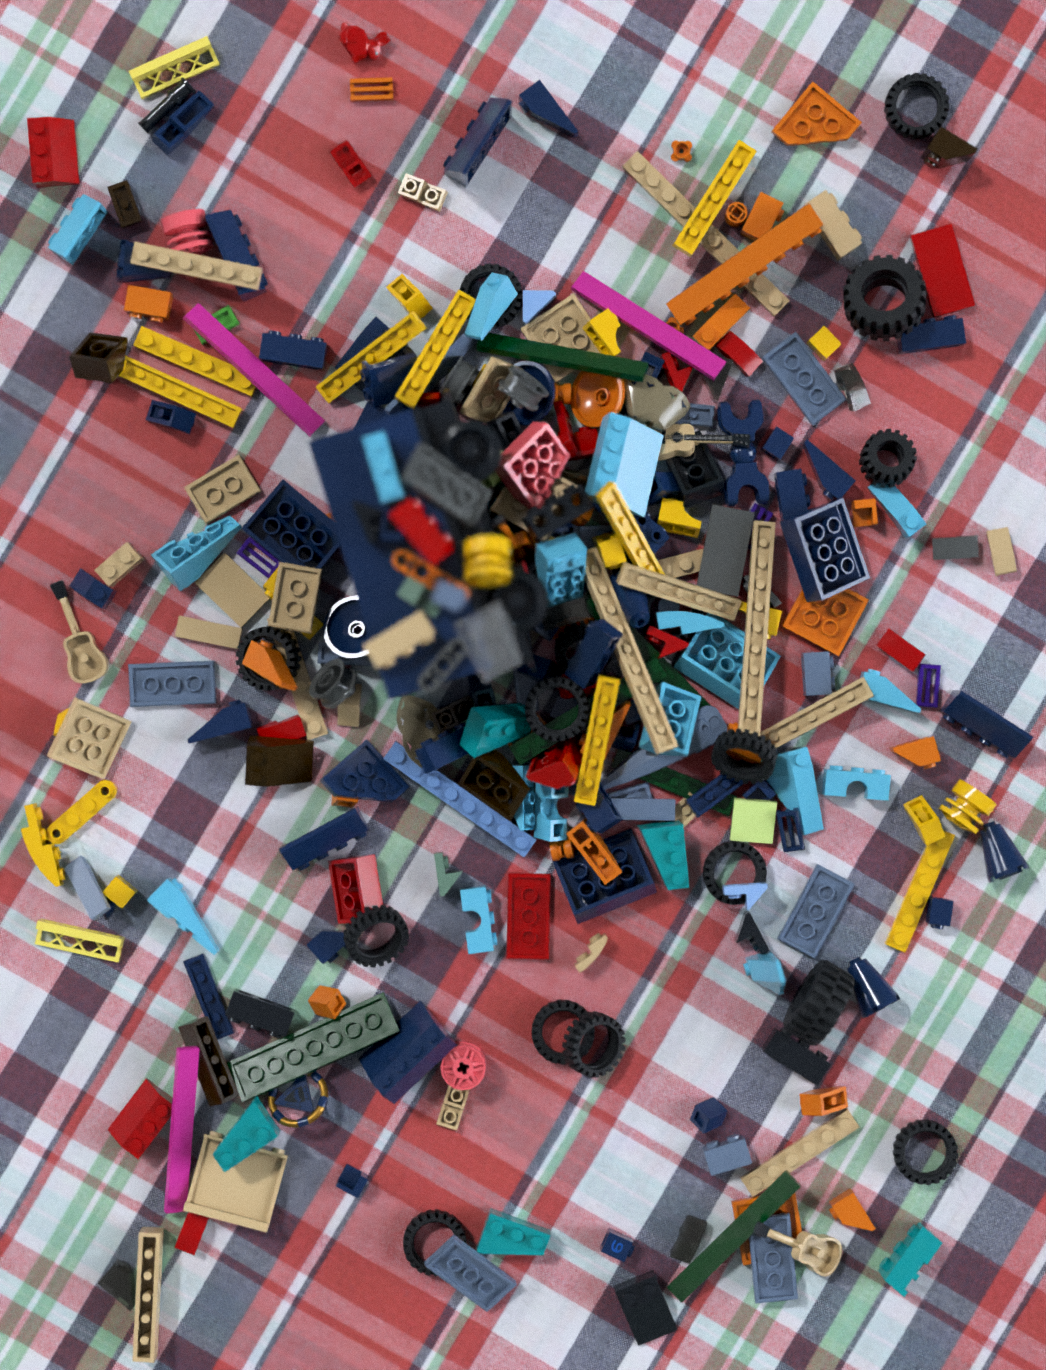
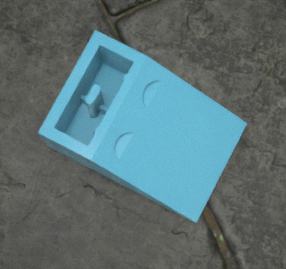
M576 533L536 544L535 563L537 575L547 590L548 607L583 597L587 548Z

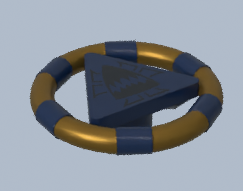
M317 1071L296 1079L277 1100L279 1088L268 1093V1107L272 1117L278 1123L292 1128H301L313 1123L321 1116L328 1102L327 1084ZM307 1076L311 1077L320 1088V1098L315 1110ZM277 1106L311 1114L297 1120L286 1118L277 1109Z

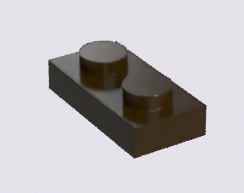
M128 180L108 186L107 188L121 228L124 229L143 222Z

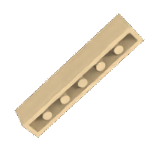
M142 1227L139 1231L132 1362L154 1363L158 1355L164 1228Z

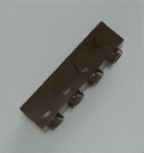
M208 1016L194 1019L179 1026L178 1029L185 1046H198L200 1048L197 1076L209 1107L224 1104L238 1097L239 1093Z

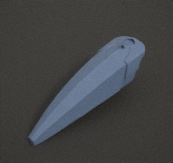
M703 706L698 709L687 756L656 755L655 753L638 748L608 773L600 783L606 790L649 775L694 753L697 754L713 746L719 734L721 735L724 731L727 732V725L717 708Z

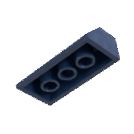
M231 210L205 215L225 261L254 267L260 265L255 253L250 254L248 247L251 246L247 234L242 235L239 227L243 225L238 214L233 215ZM262 273L259 290L235 287L239 296L245 302L266 293L265 286L268 285L264 273Z
M953 690L939 711L944 714L943 719L951 724L958 723L962 726L961 730L970 736L974 733L980 737L978 740L980 743L987 747L994 746L998 749L996 753L1006 759L1008 757L1016 758L1033 739L1032 735L962 690Z
M357 806L282 846L279 851L292 870L298 868L301 871L311 866L309 863L311 860L317 858L320 861L329 856L328 851L334 848L339 851L348 846L347 841L353 838L358 841L367 836L366 831L369 830V827Z

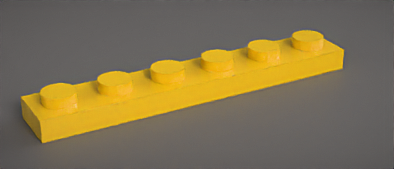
M738 140L672 245L689 257L692 256L757 152L755 149Z
M458 289L397 392L395 400L411 409L415 408L471 313L476 301L475 298Z
M413 310L315 387L329 404L361 379L362 361L366 360L369 365L385 361L424 331L426 326Z
M141 326L133 344L134 347L248 396H253L256 386L232 364Z
M125 355L123 371L119 377L234 429L243 410L242 408Z
M609 481L595 497L631 562L635 566L665 575L618 487L614 482Z
M602 675L598 676L574 802L592 806L596 804L620 679Z
M945 830L943 831L946 837L925 847L884 943L904 953L908 948L955 835Z

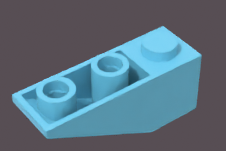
M512 765L530 788L514 815L520 831L534 830L536 821L534 815L536 799L534 782L526 778L530 765Z

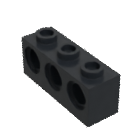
M572 484L562 490L564 493L562 496L557 498L553 495L544 500L545 505L538 509L536 505L525 511L527 516L523 517L522 521L534 542L594 508L582 485L575 487ZM572 495H576L579 498L580 503L578 506L571 503ZM554 505L561 509L560 517L553 514L552 508ZM535 516L542 519L543 525L541 528L535 526Z

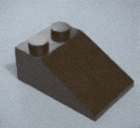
M250 735L246 749L245 785L269 787L311 782L314 741Z
M495 749L473 758L458 783L459 786L509 821L512 820L530 790L504 755Z

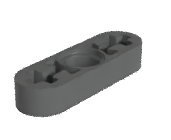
M452 639L420 675L418 685L421 690L425 692L436 690L465 657L469 646L464 639ZM462 642L464 644L462 646L464 652L462 654L457 652L453 656L457 658V661L454 663L452 658L444 653L448 650L451 654L454 650L452 645ZM442 658L447 659L450 663L449 669L445 672L437 668V662ZM433 667L437 674L442 675V678L439 680L436 676L432 681L433 687H424L425 681L423 678L432 676L433 672H430V669Z

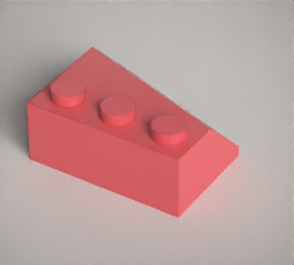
M532 422L502 452L499 466L495 472L516 500L528 509L536 505L539 509L542 507L544 500L549 498L552 492L550 489L555 480L559 479L570 458V454L548 423Z

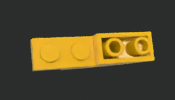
M37 803L26 805L24 807L29 827L21 828V832L28 852L43 875L54 886H61L64 884L63 880H66L64 868H60L59 859H61L59 847H55L53 843L46 844L45 842L48 839L46 829L42 828L41 819H43L41 807H37Z

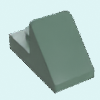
M407 576L396 594L436 618L442 608V605L429 600L432 589L410 576Z
M443 851L434 853L440 897L446 895L463 872V870L446 872L445 869L449 868L448 856H443Z

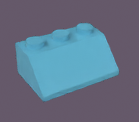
M85 194L81 198H76L72 205V212L69 216L66 215L62 219L60 230L57 234L54 233L48 242L50 244L48 248L71 265H74L108 213L100 202Z
M662 682L655 687V691L678 747L658 755L687 756L701 696ZM644 725L639 748L656 754Z

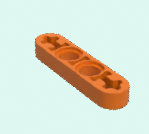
M398 550L393 554L392 563L394 567L432 590L436 578L443 576L447 579V583L452 584L453 581L456 583L455 586L467 590L465 594L468 596L467 602L470 600L471 592L469 588L406 550ZM403 554H406V560L411 563L413 559L417 560L412 566L411 573L407 571L408 565H398L399 561L396 559L398 555L403 556ZM419 565H425L428 569V574L424 578H419L415 573Z

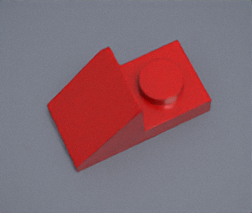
M669 352L664 353L660 358L665 360L663 370L670 386L682 392L693 367L690 366L677 371L679 365L676 357L671 356Z
M648 626L645 633L649 636V641L658 645L661 642L664 643L658 659L687 648L689 645L688 642L652 626Z

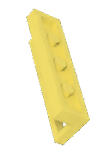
M206 36L129 70V73L141 99H145L180 83L182 77L187 80L220 64ZM210 52L213 62L206 65L198 62L201 54ZM186 61L192 63L193 67L190 72L183 73L179 71L181 63ZM165 70L174 72L172 79L168 82L159 80L161 73ZM145 79L154 81L152 89L143 92L139 82Z
M42 918L37 920L36 929L38 931L35 944L119 963L125 937ZM43 931L52 932L56 937L51 942L41 940ZM64 935L74 937L77 943L71 947L65 946L61 937ZM85 940L93 941L98 948L88 951L82 942ZM105 945L117 947L116 956L107 955L103 947Z

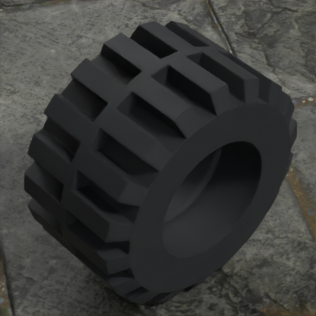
M886 429L885 432L879 430L876 435L872 434L865 443L860 453L859 465H862L860 468L861 472L866 473L865 478L873 480V485L879 483L882 488H885L886 484H888L889 488L894 487L895 484L900 485L913 470L917 460V456L914 455L917 451L916 448H912L914 443L912 440H907L908 436L905 433L902 436L899 434V430H895V432H891V429ZM881 450L892 452L897 457L899 465L889 467L882 464L877 457V452Z

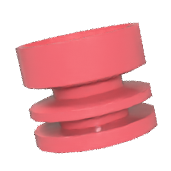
M190 209L177 212L161 220L164 235L175 236L167 241L168 247L172 250L197 255L214 247L213 241L209 239L211 233L209 231H200L208 226L204 209Z
M467 1040L455 1041L457 1045L441 1060V1074L445 1082L452 1088L469 1090L477 1086L484 1078L486 1070L485 1054L474 1042ZM460 1062H463L464 1065L468 1064L466 1071H463L462 1068L458 1069Z

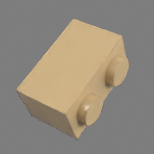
M126 542L98 566L95 571L109 587H113L145 559L131 543Z

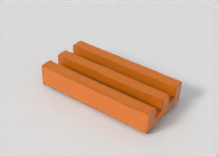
M392 77L350 79L351 102L393 100ZM389 84V86L355 87V85ZM389 91V95L355 96V92Z

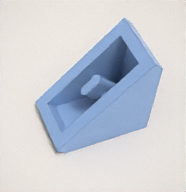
M523 290L522 324L525 326L530 323L556 297V293L553 290Z

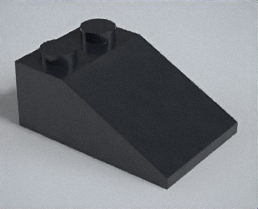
M700 430L695 432L696 435H702ZM706 443L695 445V450L689 457L675 456L665 460L679 489L677 493L681 501L684 502V508L725 494L724 480Z
M654 1270L614 1286L615 1293L638 1346L678 1330Z

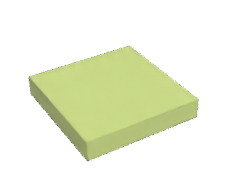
M734 798L730 841L773 844L777 801Z

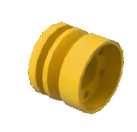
M482 535L469 538L464 542V560L467 562L464 564V582L474 587L492 588L506 585L511 581V564L508 562L511 552L508 539L501 536Z
M959 779L951 790L958 797L957 800L946 797L945 801L952 807L949 809L941 804L938 809L954 825L976 835L979 830L972 825V822L974 821L982 826L984 823L977 815L981 813L989 816L997 804L972 785Z

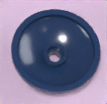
M532 361L517 362L513 365L522 368L532 375L549 392L548 397H543L538 403L539 409L532 412L526 407L518 408L512 403V398L507 403L502 414L514 411L520 425H530L532 422L541 421L549 413L555 398V385L550 372L543 365Z
M349 596L335 603L328 611L323 624V635L329 648L337 655L347 659H358L368 655L363 645L369 642L370 638L357 596ZM361 628V633L356 634L357 629Z

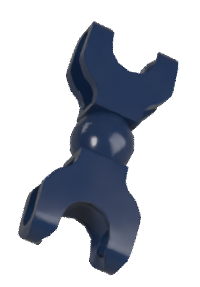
M759 399L752 400L748 405L747 417L744 420H740L733 416L731 405L728 402H720L717 406L718 427L727 435H733V433L750 435L749 449L733 445L730 449V457L735 464L732 465L731 475L724 482L725 504L727 507H733L737 504L739 490L742 486L750 487L753 490L757 503L761 505L767 504L769 501V481L757 469V462H754L757 451L752 443L755 441L756 430L761 427L764 421L762 403Z

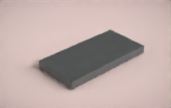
M422 442L417 444L399 479L470 530L475 527V520L479 519L492 493Z
M712 504L696 585L725 595L739 596L755 512Z

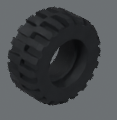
M877 255L871 261L868 258L863 260L861 267L856 265L852 269V274L848 275L846 285H844L843 299L847 321H850V326L854 330L859 328L860 335L863 337L870 335V339L875 341L878 338H883V341H890L889 338L895 337V340L902 338L903 333L908 335L913 331V326L917 327L919 325L921 317L925 313L926 284L922 280L921 272L919 270L915 271V265L911 262L906 264L904 258L898 257L894 259L893 255H886V258H880V255ZM879 286L895 287L905 295V300L901 305L888 311L876 310L870 307L864 301V298L869 291Z
M820 960L805 977L787 1009L783 1021L785 1031L810 1046L819 1045L831 1032L849 1001L855 985L853 976L828 960Z

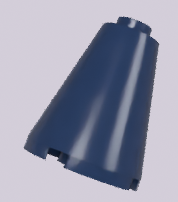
M124 239L120 240L119 248H121V252L118 254L116 282L126 283L168 279L170 274H175L131 264L134 243Z
M620 571L612 574L609 579L627 622L634 628L643 627L650 619L646 593L619 585L616 580Z
M993 821L983 825L984 829L980 831L989 883L995 882L994 877L995 879L999 878L1002 880L1023 872L1021 867L1026 870L1029 869L1028 863L1001 824H996Z
M858 957L849 962L850 967L847 970L855 980L853 990L863 1019L901 999L866 958L862 960L861 957Z

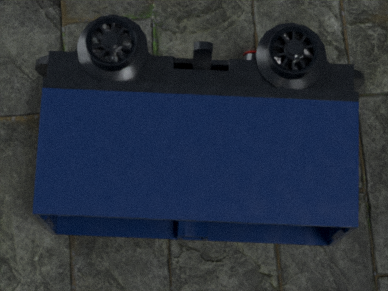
M447 387L443 390V402L422 409L420 407L309 441L308 443L370 641L421 610L396 595L408 575L394 567L392 563L393 554L398 550H406L428 564L430 563L405 534L403 544L381 541L372 545L369 544L351 502L353 501L361 502L389 514L409 497L412 500L417 498L425 507L422 512L427 518L432 516L440 525L437 528L442 535L447 533L455 542L452 545L454 550L434 567L466 585L471 592L470 600L466 603L464 609H459V612L442 606L436 618L424 612L436 632L433 635L434 640L424 646L421 643L413 647L415 652L405 658L402 655L394 659L396 663L385 670L383 667L379 668L388 699L420 691L421 689L418 685L420 675L454 638L464 639L468 643L469 650L442 683L522 658L533 673L537 672L527 635L532 630L531 628L538 625L543 619L548 607V594L542 581L534 574L528 572L527 566L522 560V562L519 561L511 564V581L506 585L481 588L464 582V564L467 563L464 560V542L476 536L501 535L499 528L491 526L487 505H485L479 519L475 520V527L470 530L402 482L401 485L405 498L388 504H382L362 437L382 431L386 433L399 478L406 468L417 444L422 442L481 484V481L491 476L499 466L502 450L504 451L495 431L482 422L475 420L460 421L450 389ZM382 516L371 520L372 524L376 522L380 533ZM403 554V556L398 555L396 558L399 561L398 565H408L407 571L411 573L412 566L417 560L413 559L411 563L406 560V554ZM419 565L415 573L419 578H424L428 574V569L425 565ZM443 576L436 578L447 582V579ZM462 642L459 644L454 643L452 645L454 647L453 652L450 654L447 650L444 654L451 657L455 663L457 658L453 656L457 652L461 654L464 652L462 649L464 644ZM445 658L437 662V668L442 672L447 671L450 667L449 661ZM433 667L430 669V672H433L432 676L423 678L425 681L424 687H433L432 681L436 676L439 680L442 678V675L437 674Z

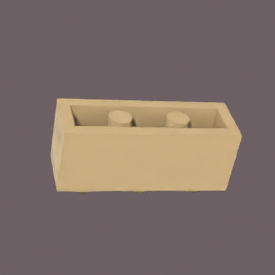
M825 190L806 203H810L824 224L820 227L822 231L819 234L837 261L862 244L860 233L857 229H852L848 223L850 221L849 217L844 211L839 210L836 205L838 202L832 193L829 194Z
M420 610L363 646L376 668L383 667L385 670L396 663L394 659L402 655L405 658L415 652L413 647L421 643L424 646L433 641V635L436 632L423 610Z

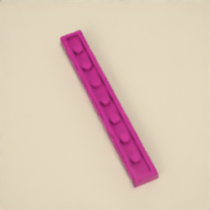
M585 271L581 273L572 285V291L602 310L609 308L619 321L713 381L726 365L725 360Z
M199 303L184 316L183 320L309 437L325 422L320 415Z
M198 1046L176 1048L164 1212L166 1214L185 1212L183 1208L188 1197L200 1049Z

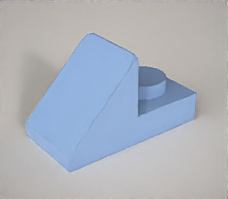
M766 882L722 885L723 894L728 895L729 899L741 898V894H744L745 909L748 911L766 891L768 886Z

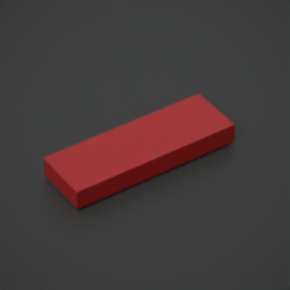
M558 400L554 402L561 437L565 448L572 458L578 455L569 413L563 402Z

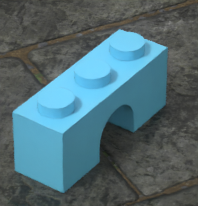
M382 431L362 437L381 503L388 504L404 499L405 495L394 466L386 433Z
M830 765V769H824L822 794L846 797L848 785L853 781H860L865 789L864 798L889 801L891 775L885 774V770L872 769V773L864 772V768L851 767V771H845L843 766Z
M536 783L534 838L549 842L567 840V818L559 815L557 802L559 798H568L569 787L565 788L563 786L559 789H554Z
M486 885L461 888L463 912L475 911L481 917V924L478 928L466 931L468 954L494 951V945L498 944L496 932L492 933L491 924H495L494 913L489 911L488 903H492L491 890H486Z

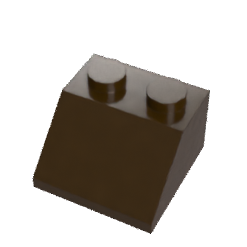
M940 127L929 142L921 159L924 160L927 166L940 169L968 162L978 148L945 128Z
M90 332L69 356L75 378L113 383L123 371L128 344L127 337Z

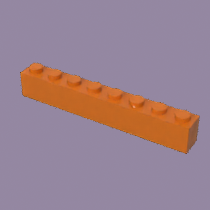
M810 203L806 204L668 301L666 305L680 325L683 323L686 326L697 319L695 315L701 310L706 313L714 307V301L719 298L723 301L733 294L730 291L737 285L739 288L750 282L749 277L756 273L758 276L768 269L766 265L771 261L779 262L786 257L784 252L790 248L793 251L804 244L802 241L807 236L813 238L822 231L820 227L824 224Z

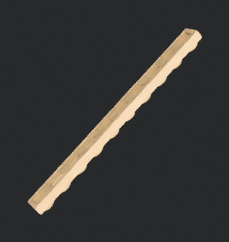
M637 151L622 168L684 228L696 208ZM712 224L699 243L720 265L739 252ZM754 273L749 277L750 282L743 286L773 317L790 301L763 274L757 276Z
M754 520L737 729H741L742 732L748 729L752 734L755 731L760 736L776 522Z
M596 547L588 549L585 582L600 618L605 619L623 633L614 652L656 755L678 747L677 741Z

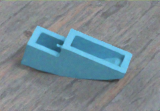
M686 611L655 613L659 630L679 626L680 635L725 627L723 622L698 613Z

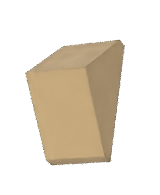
M355 684L356 690L354 694L338 705L337 725L359 727L362 684Z

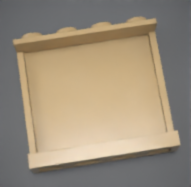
M210 1131V1134H204L203 1144L183 1211L267 1233L288 1155L284 1154L285 1150L272 1147V1151L263 1149V1146L224 1173L212 1155L215 1148L222 1141L223 1134Z

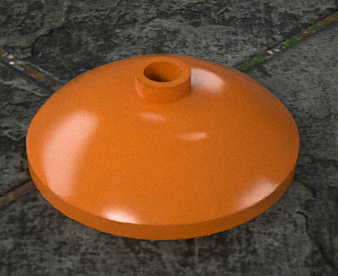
M581 371L577 375L571 388V409L580 423L588 427L599 428L605 415L610 412L619 414L625 399V386L622 378Z

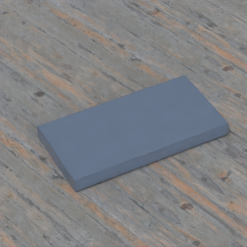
M794 332L761 357L812 426L847 400L797 332Z
M215 661L128 664L130 707L217 703Z
M816 864L777 939L816 959L855 883Z
M789 1212L772 1214L764 1222L770 1229L792 1237ZM752 1234L749 1237L755 1304L798 1299L795 1262L791 1256L793 1247L769 1237L764 1238Z
M456 1235L449 1238L424 1262L425 1267L486 1312L517 1285L516 1280Z

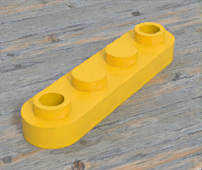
M103 780L97 783L47 828V839L53 844L65 842L117 795L115 783L110 780ZM103 787H107L109 789V793L107 795H104L102 793ZM55 829L60 831L59 837L54 836L53 832Z

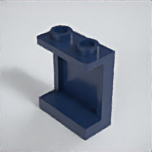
M410 347L402 348V356L372 365H369L366 360L361 362L362 370H360V375L365 383L363 395L365 400L369 401L374 408L391 403L418 359Z

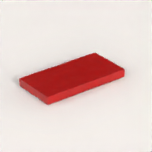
M952 223L910 235L918 268L922 274V280L926 284V295L933 318L974 307L975 302Z
M508 873L506 959L549 960L551 874Z

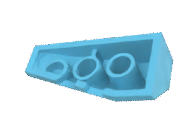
M228 516L207 525L202 532L187 534L188 538L177 543L175 540L168 542L152 553L151 556L169 581L179 591H182L203 574L242 527L235 519Z
M799 747L777 754L773 774L766 781L772 786L778 795V799L784 804L786 809L793 810V808H798L803 835L823 830L815 775L808 748ZM793 815V816H791V818H792V820H793L794 823H795V818H794V815Z
M169 877L147 901L168 919L174 917L180 929L188 933L191 931L194 940L215 955L219 948L186 891L182 889L184 885L176 878L172 880Z
M770 950L763 954L759 953L745 957L746 963L743 964L746 976H750L753 981L779 995L784 994L785 978L779 959Z

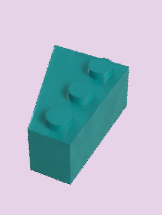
M521 703L472 707L459 745L473 758H476L530 734L531 728L526 720L525 706Z
M679 820L637 825L664 886L668 890L689 888L683 824Z
M257 1095L212 1154L224 1173L277 1138L280 1134V1128Z
M490 1208L476 1245V1251L480 1254L543 1256L551 1232L550 1229Z
M920 1222L910 1227L907 1231L908 1236L903 1242L899 1241L894 1246V1252L891 1256L884 1258L879 1265L880 1269L878 1271L883 1279L903 1297L908 1293L905 1288L910 1281L918 1279L920 1275L917 1272L924 1264L928 1265L942 1245L940 1239Z

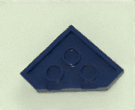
M367 739L320 780L334 797L384 802L395 801L409 788L406 782L383 759L382 755Z

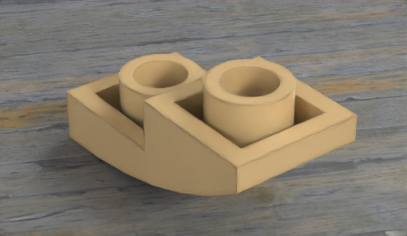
M405 174L398 194L440 212L448 192L445 189L427 183L423 179Z
M1008 527L987 531L986 535L995 576L1017 572Z
M597 933L589 939L590 943L587 944L591 953L587 954V952H584L576 958L577 962L574 965L579 973L592 964L603 950L608 940L605 933L602 935Z
M448 1085L436 1125L457 1131L470 1089L458 1090Z

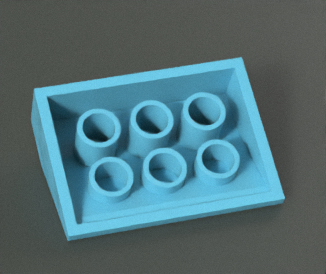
M613 412L605 415L602 418L585 489L591 502L599 504L595 495L611 481L618 487L631 513L636 516L645 517L664 435L631 418Z
M707 613L706 616L723 622L725 627L695 632L688 642V647L684 648L674 668L739 709L745 632L722 617ZM766 647L764 685L781 655Z

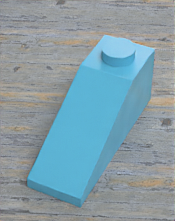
M492 272L482 284L465 331L466 337L482 341L518 293L508 276Z
M877 483L867 487L905 538L912 536L926 525V522L914 506L895 485L889 488L888 484H886L885 488H882Z
M868 669V672H861L860 678H865L874 694V697L868 700L915 713L921 712V708L886 677L880 676V671Z

